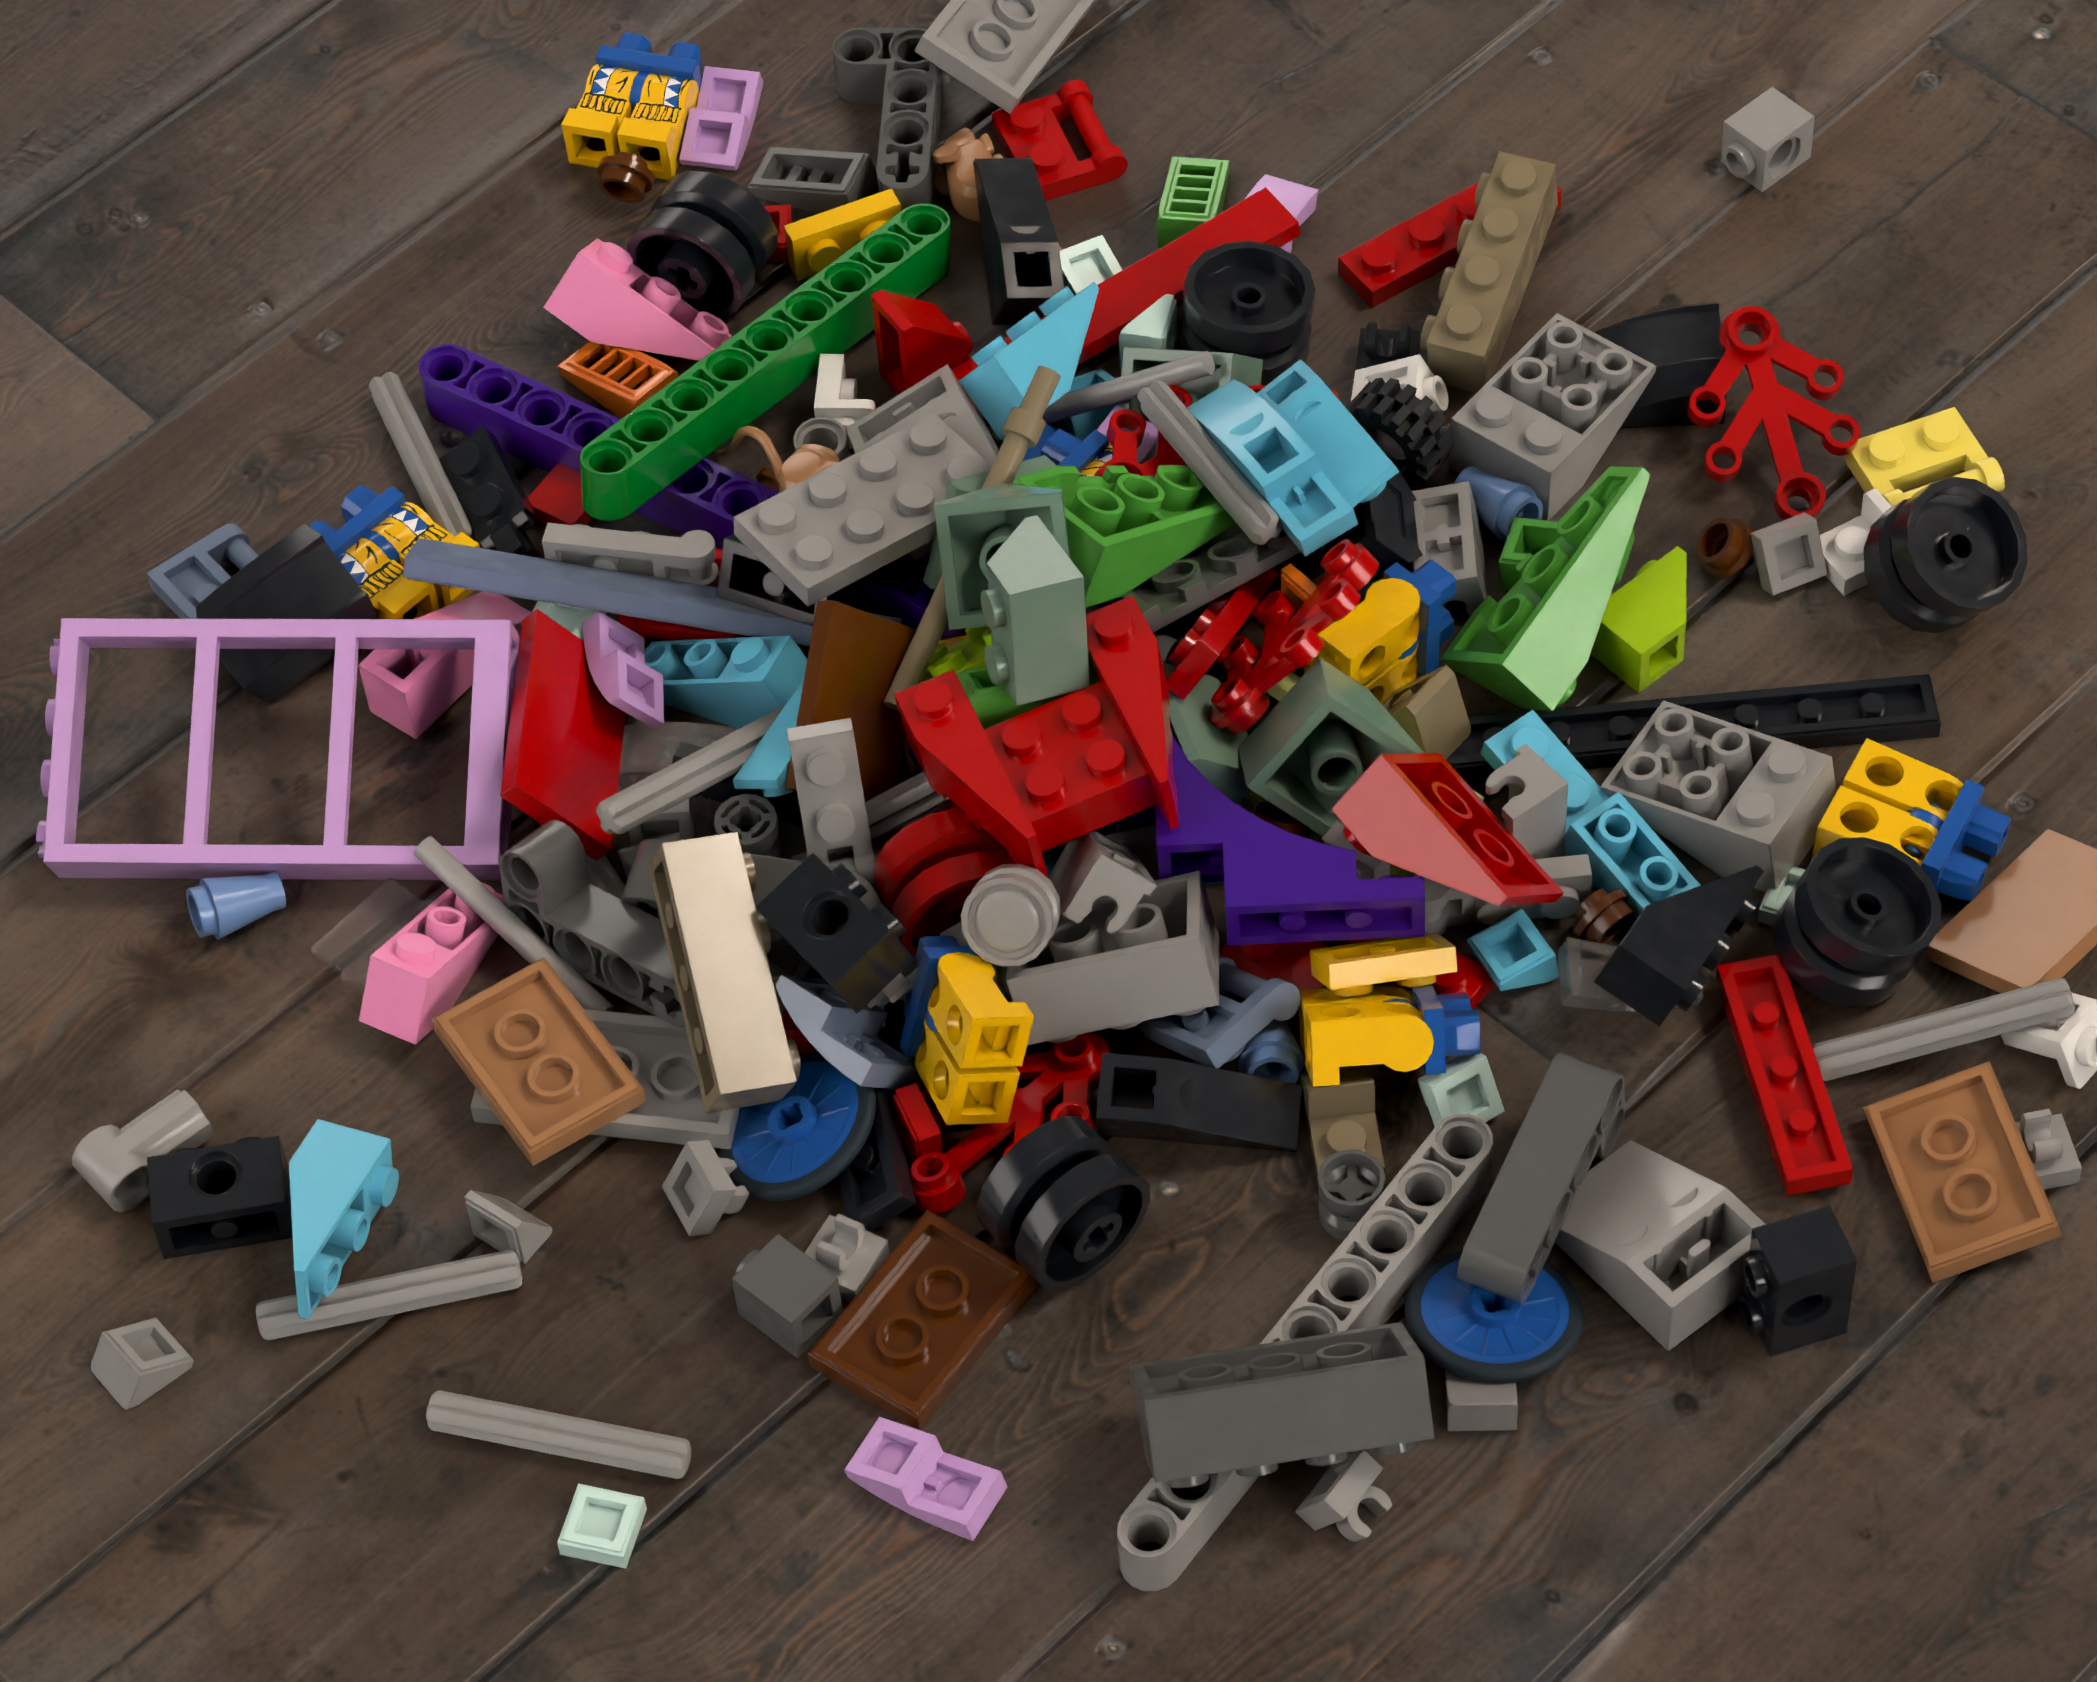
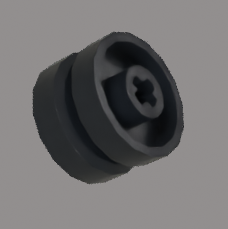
M686 171L671 177L651 207V212L647 214L627 244V252L631 255L634 265L651 277H659L670 282L679 290L681 299L699 312L711 313L724 320L734 316L755 285V280L765 269L777 250L778 231L769 212L754 195L732 180L710 172Z
M1253 241L1224 243L1203 252L1189 266L1184 282L1182 303L1184 315L1180 331L1181 350L1234 353L1262 359L1261 385L1264 386L1268 385L1300 359L1306 364L1312 330L1310 321L1315 300V286L1311 272L1295 255L1275 245Z
M1953 476L1931 483L1916 492L1911 498L1905 499L1887 509L1871 525L1863 548L1864 573L1874 598L1894 620L1914 631L1940 633L1958 627L1975 618L1979 613L1988 611L2004 602L2020 586L2028 563L2026 535L2015 510L1998 491L1976 479Z
M1866 837L1840 838L1819 849L1775 915L1773 942L1781 964L1800 986L1820 999L1846 1007L1874 1006L1895 994L1914 964L1917 963L1940 929L1942 904L1930 877L1914 859L1890 844Z
M1062 1116L1034 1129L1020 1139L999 1160L983 1184L976 1204L978 1222L1001 1245L1009 1251H1015L1017 1262L1039 1284L1047 1290H1062L1090 1278L1109 1264L1129 1243L1143 1222L1151 1201L1150 1185L1122 1157L1111 1155V1146L1080 1116Z

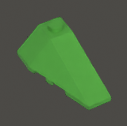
M1159 465L1155 476L1129 474L1124 466H1106L1103 476H1080V472L1075 466H1055L1016 477L1013 485L1062 489L1069 554L1072 562L1084 576L1085 608L1121 597L1236 523L1188 465Z
M1610 466L1558 521L1556 529L1560 537L1553 544L1544 547L1534 556L1528 553L1515 568L1522 574V577L1498 603L1489 595L1476 608L1440 660L1449 668L1519 708L1553 711L1555 707L1563 704L1574 692L1577 685L1576 678L1589 660L1651 475L1643 467Z

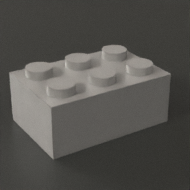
M1195 871L1154 880L1157 886L1151 896L1144 893L1126 924L1114 933H1108L1104 928L1107 917L1112 915L1116 908V902L1112 897L1101 896L1100 899L1095 900L1092 905V911L1079 924L1063 916L1061 913L1054 935L1050 938L1048 945L1035 959L1020 966H1007L1006 982L1012 1001L1025 1002L1034 1015L1027 1045L1046 1041L1062 1043L1075 1038L1079 1034L1107 1028L1116 1030L1128 1029L1145 1020L1174 1014L1190 1016L1201 1012L1207 1007L1219 1005V933L1201 872Z

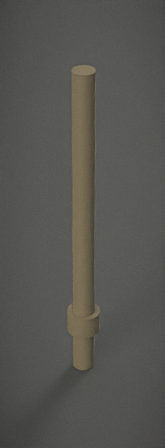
M1038 366L1020 407H1013L1001 431L1006 437L982 489L1002 483L1012 484L1028 447H1036L1046 426V422L1042 417L1061 378L1054 370ZM941 576L883 701L884 705L894 711L899 712L894 694L921 682L947 626L948 616L943 576Z

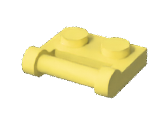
M1955 407L1860 438L1856 448L1851 453L1844 455V461L1863 491L1866 493L1872 489H1877L1890 505H1896L1905 499L1911 498L1916 492L1928 485L1903 493L1902 491L1963 470L1965 472L1953 477L1976 479L1998 492L2003 491L2005 487L2004 475L1998 461L1993 457L1988 458Z

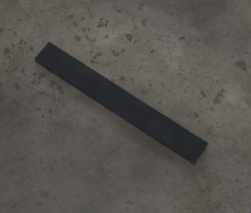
M1930 674L1555 708L1553 711L1534 710L1584 769L1615 767L1663 700L1808 749L1863 744L1866 738L1878 743L1939 737L1941 727ZM1530 711L1468 716L1471 732L1446 761L1463 780L1488 778L1495 770L1480 754L1484 742Z

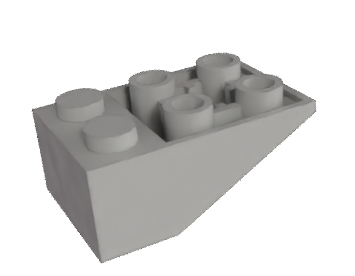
M1556 313L1451 418L1453 436L1450 438V441L1454 442L1453 449L1449 453V468L1460 474L1465 468L1475 466L1483 472L1532 487L1536 492V498L1540 499L1543 504L1542 520L1549 521L1583 487L1655 374L1656 365Z
M948 364L845 428L853 449L857 453L935 413L991 465H993L999 450L984 417L960 385L959 380ZM934 539L909 552L914 561L927 553H931Z
M1664 700L1600 786L1601 791L1607 794L1609 798L1620 792L1653 830L1719 876L1726 877L1757 865L1764 870V873L1754 888L1767 892V889H1771V887L1777 889L1786 877L1785 886L1789 880V871L1792 867L1799 866L1815 843L1817 827L1837 792L1832 756Z
M1630 1140L1587 1172L1555 1243L1669 1351L1736 1301L1739 1295L1745 1294L1746 1280L1742 1262L1743 1259L1749 1257L1752 1228L1765 1225V1223L1726 1187Z

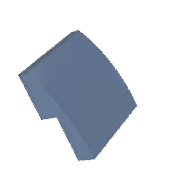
M781 974L775 987L794 1023L812 1046L842 1074L861 1087L899 1089L916 1082L918 1086L920 1085L922 1079L916 1070L915 1059L905 1057L902 1051L877 1036L889 1014L887 1011L877 1005L871 1009L866 1005L860 1012L856 1013L825 980Z

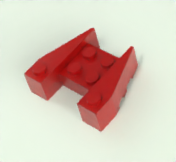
M1133 595L1086 614L1088 665L1098 680L1093 685L986 729L981 725L954 669L894 694L908 742L930 787L944 799L949 797L965 811L967 820L982 833L986 830L1008 850L1009 857L1014 862L1038 869L1048 879L1042 852L1152 806L1158 805L1170 830L1180 827L1177 788L1174 778V751L1169 717L1168 684L1157 639Z

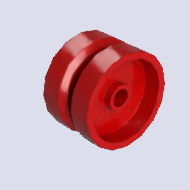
M953 808L929 814L905 826L887 841L874 863V881L887 909L907 930L898 938L899 941L915 958L921 938L925 936H941L940 933L961 922V913L966 898L987 871L1002 864L1017 863L1009 857L1008 850L986 830L982 833L968 821L964 810Z

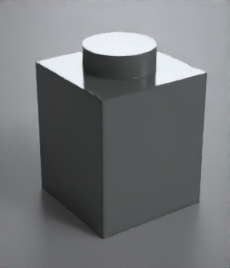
M779 1234L762 1250L750 1252L741 1261L735 1276L732 1278L738 1314L796 1358L809 1348L843 1312L838 1278Z

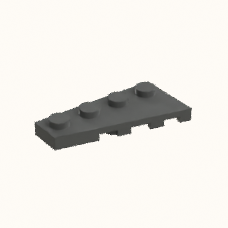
M1235 523L1136 588L1108 602L1113 604L1133 595L1152 632H1155L1301 553V551L1283 529H1281L1277 538H1270L1264 545H1258L1253 543Z

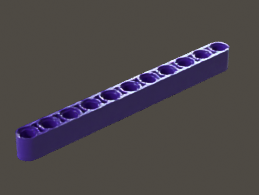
M453 344L435 346L425 352L419 361V373L426 405L433 418L468 435L473 434L480 427L484 426L497 438L504 452L547 472H551L558 463L580 472L581 450L621 420L461 346ZM704 458L634 512L683 535L692 530L706 531L713 536L716 549L723 550L724 538L734 534V517L780 492ZM907 553L866 575L861 610L868 613L902 618L903 625L917 629L935 591L923 582L928 559L921 557L914 561L910 553ZM947 623L940 640L967 635L965 632L966 628L949 630V624Z

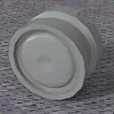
M1021 863L1002 864L987 871L966 898L961 913L962 933L970 948L983 960L1002 967L1020 966L1035 959L1048 945L1050 938L1054 935L1061 917L1060 897L1051 880L1038 869Z

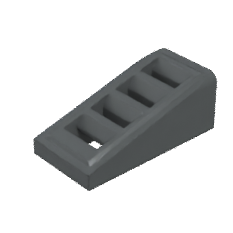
M769 147L747 187L749 193L754 195V197L783 205L791 204L793 208L815 214L879 192L876 168L868 153ZM786 169L791 170L786 180H780ZM807 175H810L807 182H805Z

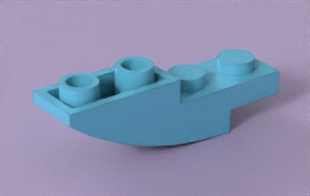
M1233 379L1187 407L1278 514V523L1281 525V528L1305 557L1358 525L1354 509L1321 471L1316 454L1288 422L1248 386Z
M1531 710L1484 742L1480 754L1494 770L1515 758L1516 750L1527 744L1568 783L1564 856L1588 854L1592 872L1591 886L1596 890L1603 888L1608 894L1617 889H1622L1629 897L1626 904L1634 912L1636 918L1639 917L1648 904L1701 886L1620 792L1609 798L1607 794L1601 791L1600 786L1534 710Z

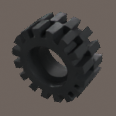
M1376 378L1372 383L1369 381L1346 409L1393 462L1412 491L1419 490L1450 455L1449 453L1453 449L1454 442L1449 440L1453 436L1451 427L1441 425L1446 420V417L1441 410L1433 412L1429 408L1433 404L1429 397L1425 395L1420 400L1415 396L1417 388L1407 384L1402 390L1397 379L1390 378L1385 383L1383 378Z

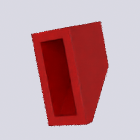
M884 290L871 295L880 376L897 395L946 364L952 370L969 360V354L973 352V344L968 332L960 322H951L936 304Z

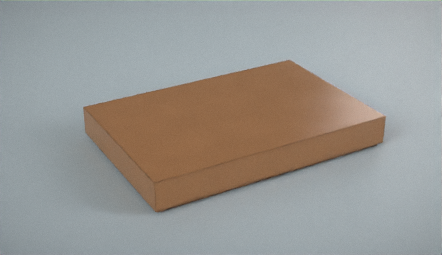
M2047 829L1934 936L1926 949L1929 961L1999 993L2064 977L2097 945V849Z
M545 957L431 1019L436 1035L532 1166L646 1103L643 1087Z
M1990 1061L1863 1107L1932 1283L2061 1237L2059 1225Z

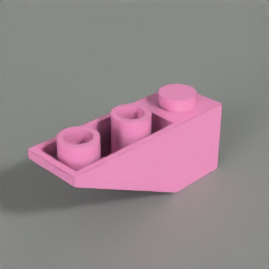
M598 238L578 252L543 307L590 342L698 361L732 337L728 333L727 325L721 319L708 312H699L681 299L679 290L670 282L659 277L649 276L633 264V259L626 250L614 243L603 242Z
M480 592L416 619L511 620L521 637L522 621L532 612L503 595ZM374 649L358 665L370 712L412 738L417 739L473 685L474 649Z
M482 883L502 903H504L502 894L495 892V890L491 886ZM450 888L447 889L370 956L359 1021L416 1045L434 1029L431 1019L454 1006L499 934Z

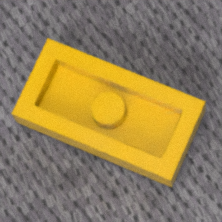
M892 188L785 225L784 233L788 263L796 280L800 281L816 275L901 212V204Z
M1436 932L1425 933V937L1388 938L1310 950L1312 976L1328 989L1334 990L1336 995L1340 996L1368 994L1374 990L1373 984L1397 981L1398 985L1405 987L1426 986L1436 982V975L1457 972L1456 946Z

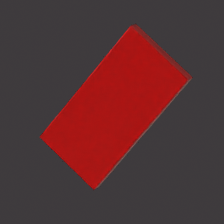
M538 609L522 621L500 796L542 825L554 819L564 822L579 836L584 845L586 855L597 861L612 849L613 833L607 834L600 827L601 820L596 813V809L601 801L618 793L626 712L610 704L596 686L586 659L584 641Z

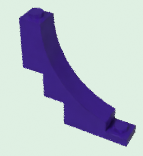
M1173 736V765L1180 827L1170 830L1158 805L1111 823L1156 822L1159 879L1200 871L1203 882H1224L1227 945L1425 937L1424 877L1386 875L1377 879L1357 880L1356 854L1354 850L1322 844L1289 833L1245 810L1225 796L1188 760Z

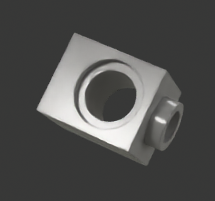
M1772 86L1723 121L1720 162L1733 175L1743 178L1763 192L1811 157L1815 116Z

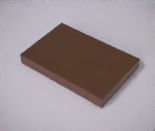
M833 600L817 601L796 727L851 718L866 802L896 786L898 783L906 733L900 713L884 705L883 701L917 629ZM790 758L785 789L797 792L792 758Z
M927 1210L808 1353L810 1367L909 1426L921 1430L1037 1287L1038 1282L1015 1259Z

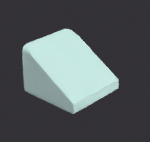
M1165 294L1121 330L1119 334L1121 370L1124 347L1174 350L1178 338L1177 300L1174 299V295Z

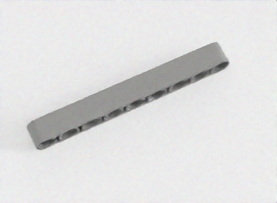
M1455 1114L1446 1117L1437 1124L1260 1344L1379 1326L1412 1285L1416 1277L1423 1271L1488 1189L1492 1178L1493 1134L1488 1124L1481 1118L1470 1114ZM1457 1155H1467V1156H1469V1157H1471V1158H1468V1159H1458V1158H1455L1454 1156H1457ZM1431 1202L1434 1203V1205L1420 1206L1415 1203ZM1387 1248L1394 1249L1397 1252L1383 1254L1377 1252V1250ZM1354 1296L1360 1299L1353 1302H1344L1337 1298ZM1236 1470L1208 1474L1209 1480L1203 1484L1185 1488L1170 1487L1167 1485V1481L1155 1483L1152 1477L1124 1511L1118 1522L1119 1565L1123 1578L1132 1587L1142 1591H1158L1169 1587L1178 1579L1259 1476H1240L1236 1473ZM1185 1492H1198L1204 1495L1196 1500H1183L1177 1497ZM1146 1542H1156L1163 1545L1162 1548L1155 1551H1142L1136 1548Z

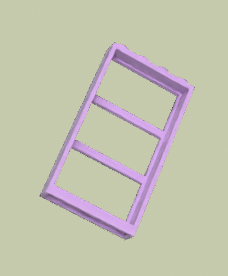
M61 618L60 639H53L54 646L50 647V668L53 676H57L55 699L48 700L45 710L46 731L49 737H53L51 759H45L41 767V790L43 796L48 797L47 819L38 823L36 842H43V845L39 847L38 856L39 858H44L43 862L59 878L201 879L264 875L277 872L280 879L440 880L414 855L417 846L347 845L358 650L474 649L464 846L443 847L479 881H501L500 857L510 849L512 804L500 796L520 645V636L511 620ZM89 648H196L183 844H75ZM220 649H335L323 845L207 844Z

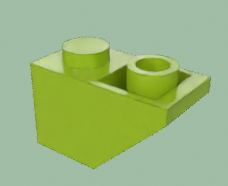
M1679 546L1675 547L1658 561L1651 560L1644 564L1631 581L1610 594L1591 651V655L1637 693L1642 692L1682 662L1684 658L1687 553Z

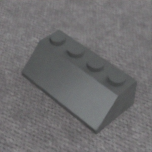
M1402 1322L1129 1365L1130 1379L1147 1464L1155 1483L1167 1481V1485L1170 1487L1185 1488L1197 1486L1209 1480L1208 1474L1236 1470V1473L1240 1476H1262L1275 1472L1278 1469V1463L1305 1459L1309 1465H1331L1346 1460L1348 1457L1347 1452L1375 1448V1452L1379 1454H1400L1415 1449L1417 1447L1416 1441L1434 1439L1425 1359Z

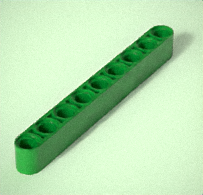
M923 203L911 205L903 209L588 443L581 450L580 454L581 499L584 511L593 518L606 521L618 520L630 515L733 437L737 429L750 424L816 374L819 368L820 354H842L874 330L872 294L884 290L915 299L944 277L949 270L951 219L948 213L941 207Z

